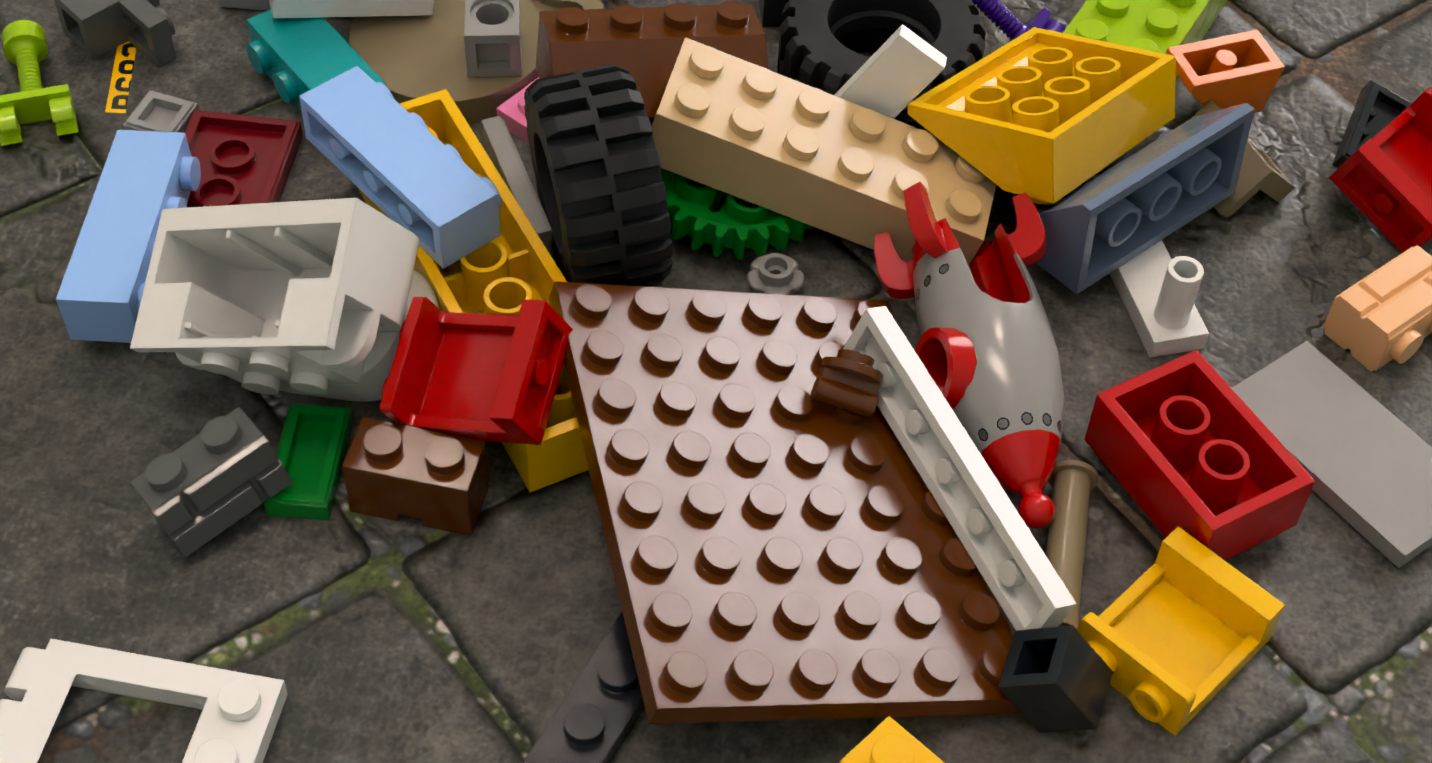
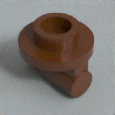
M839 349L837 357L828 356L823 358L819 375L811 391V399L871 418L877 406V393L883 374L873 368L875 360L872 357L853 350Z

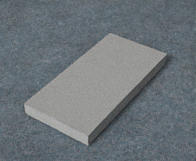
M1305 341L1232 387L1235 393L1315 480L1312 490L1394 565L1400 568L1432 546V447L1312 344Z

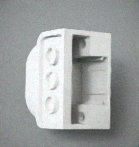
M358 198L162 209L130 349L138 353L175 352L177 358L184 365L198 370L226 375L241 382L243 388L257 393L278 394L279 391L356 402L382 400V387L390 374L400 341V329L407 318L412 299L414 297H427L438 308L439 304L429 282L414 270L419 238Z

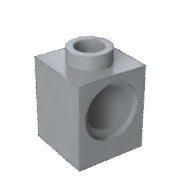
M465 0L464 41L467 77L522 76L520 0Z

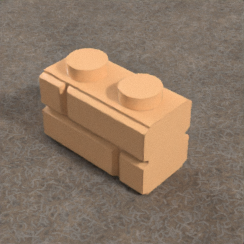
M1418 245L1411 247L1337 295L1323 326L1325 335L1342 349H1350L1351 356L1370 372L1377 371L1393 359L1399 364L1406 362L1420 348L1424 338L1432 333V256Z

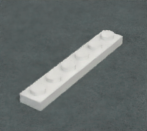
M887 307L866 308L843 349L866 354L875 360L873 368L883 374L877 393V406L1015 630L1059 627L1076 605L1075 600Z

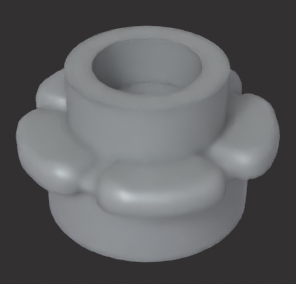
M771 253L760 256L752 262V271L747 274V282L752 289V293L797 295V291L804 284V274L798 270L799 265L793 258L780 253Z

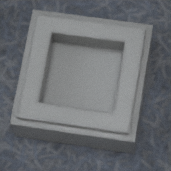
M149 90L123 124L124 130L185 133L193 111L200 110L199 104Z

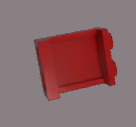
M1432 87L1423 92L1376 136L1363 144L1329 177L1402 253L1417 245L1421 247L1432 238Z
M414 297L407 318L400 329V341L390 374L382 387L380 411L397 424L484 441L541 445L568 348V335L573 328L546 300L523 299L519 315L517 316L444 312L427 297Z

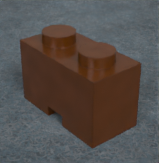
M367 417L362 418L342 465L350 512L399 521L401 515L420 518L424 527L469 536L473 534L490 487L486 441Z

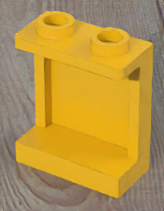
M1178 526L1162 541L1155 563L1099 616L1093 612L1086 614L1080 620L1077 631L1113 671L1110 685L1129 699L1141 716L1151 722L1159 723L1176 736L1270 640L1285 605Z

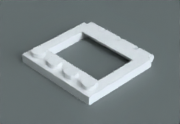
M50 639L45 650L33 647H26L22 650L4 688V693L13 700H0V763L38 762L71 686L201 709L202 713L182 763H263L288 695L285 681Z

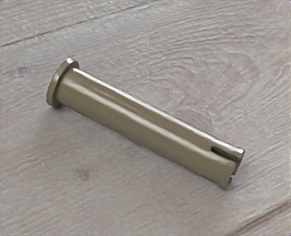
M1063 460L1056 462L1048 481L1053 487L1051 500L1055 505V515L1048 527L1046 557L1076 602V605L1059 627L1073 625L1077 630L1080 616L1090 491L1098 483V474L1094 467L1086 462Z

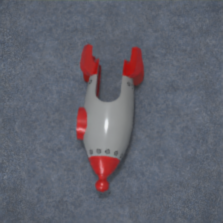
M920 181L904 190L905 208L909 225L916 239L912 248V261L905 262L899 258L889 232L875 234L874 254L879 280L884 291L892 298L906 299L915 296L916 315L921 335L915 348L916 354L1000 485L1015 495L1021 496L1022 499L1018 505V513L1025 524L1035 529L1043 528L1052 522L1055 515L1054 503L1049 496L1042 494V490L1047 485L1055 468L1061 446L1066 406L1056 343L1035 284L1025 267L1026 265L1038 262L1046 252L1047 242L1044 225L1036 206L1026 192L1012 197L1017 219L1015 231L1007 234L1000 223L994 231L995 238L993 242L987 241L980 246L977 251V257H975L969 268L946 218L937 222L927 190Z

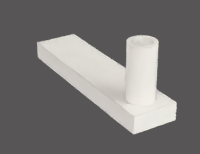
M1161 240L1109 273L1150 358L1205 348L1209 332L1194 304L1204 274V269L1200 262L1188 256H1178L1171 259Z

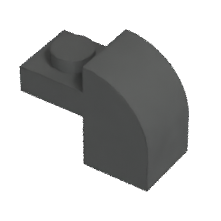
M54 0L64 34L92 60L128 41L159 68L177 58L172 41L175 27L167 12L160 7L159 0Z

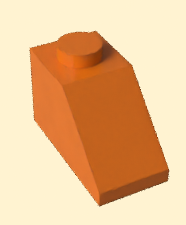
M1257 29L1169 47L1165 53L1176 56L1177 75L1202 106L1206 105L1211 99L1224 109L1247 103L1255 108L1254 113L1262 112L1285 68Z

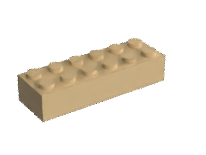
M685 37L651 126L654 144L660 159V168L873 250L875 234L889 232L899 258L905 262L912 261V248L916 239L909 225L905 208L904 190L921 181L927 190L937 222L946 218L969 266L984 242L996 188L994 182L928 131L903 123L872 109L857 105Z

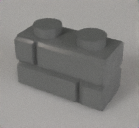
M237 407L226 416L212 419L203 427L201 433L172 453L156 457L149 463L144 472L129 481L185 558L256 509L266 499L273 497L293 483L268 440L240 407Z

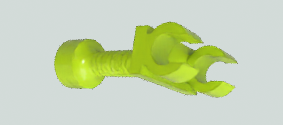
M18 20L8 24L3 29L1 35L3 51L7 60L17 65L20 92L0 95L1 146L23 143L20 125L52 119L53 123L56 124L57 136L79 133L75 106L68 84L42 88L39 63L45 59L48 53L44 28L30 20Z

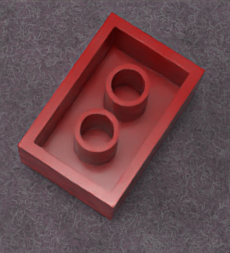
M1197 350L1098 393L1084 440L1165 538L1179 526L1223 560H1227L1297 525L1315 480Z

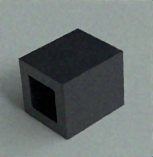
M1073 625L1017 630L1011 642L998 689L1039 733L1098 729L1113 671Z

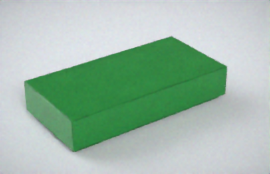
M290 403L276 455L293 483L264 501L268 516L330 520L353 424L351 408Z

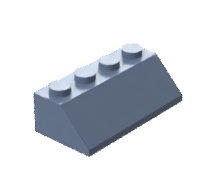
M1244 103L1195 116L1173 130L1168 129L1164 131L1154 142L1136 153L1125 155L1116 165L1097 177L1085 181L1060 201L1042 206L1038 213L1045 228L1047 249L1044 256L1035 263L1077 295L1234 194L1255 108Z

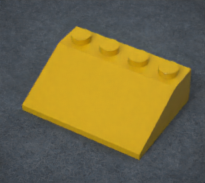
M1033 27L908 103V115L1004 191L1018 195L1026 192L1033 203L1054 204L1175 118L1176 56Z

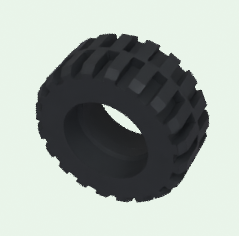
M789 0L785 4L781 17L777 73L835 95L870 58L858 53L876 52L903 24L947 57L945 69L913 99L915 100L983 58L986 35L984 22L971 0ZM907 106L894 118L928 131L908 115Z
M611 64L536 79L524 92L526 128L538 195L552 229L553 251L558 268L567 282L642 287L659 285L672 270L673 262L671 255L673 254V243L670 236L671 222L667 209L665 183L662 179L660 159L652 136V127L644 109L641 93L637 91L633 76L629 75L627 69Z

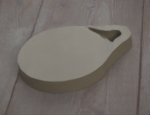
M434 0L433 15L354 17L351 23L349 42L350 46L387 84V88L398 103L447 89L467 123L470 124L496 117V108L539 77L536 69L540 11H557L565 7H577L583 10L604 9V5L600 0H520L522 76L467 77L464 41L465 0Z

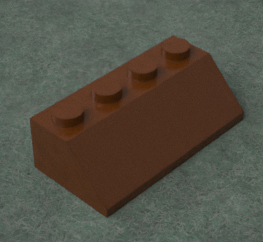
M732 1L724 2L720 5L703 6L674 3L667 7L636 8L630 5H620L613 9L586 10L577 7H565L557 11H540L536 69L539 79L611 64L627 69L629 75H632L636 82L637 91L641 93L644 109L652 126L685 37L768 69L766 34L752 4H741Z

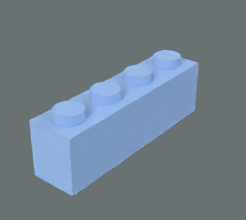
M356 66L299 96L306 138L390 219L414 233L419 238V246L443 269L501 235L499 208L502 206V200L492 181L484 176L480 178L470 169L452 145H444L428 130L425 122L418 114L414 112L409 113L394 100L392 93L382 82L376 83Z
M117 130L56 297V302L70 340L131 343L162 209L187 208L190 192L196 191L200 184V162L197 157L191 156L185 133Z

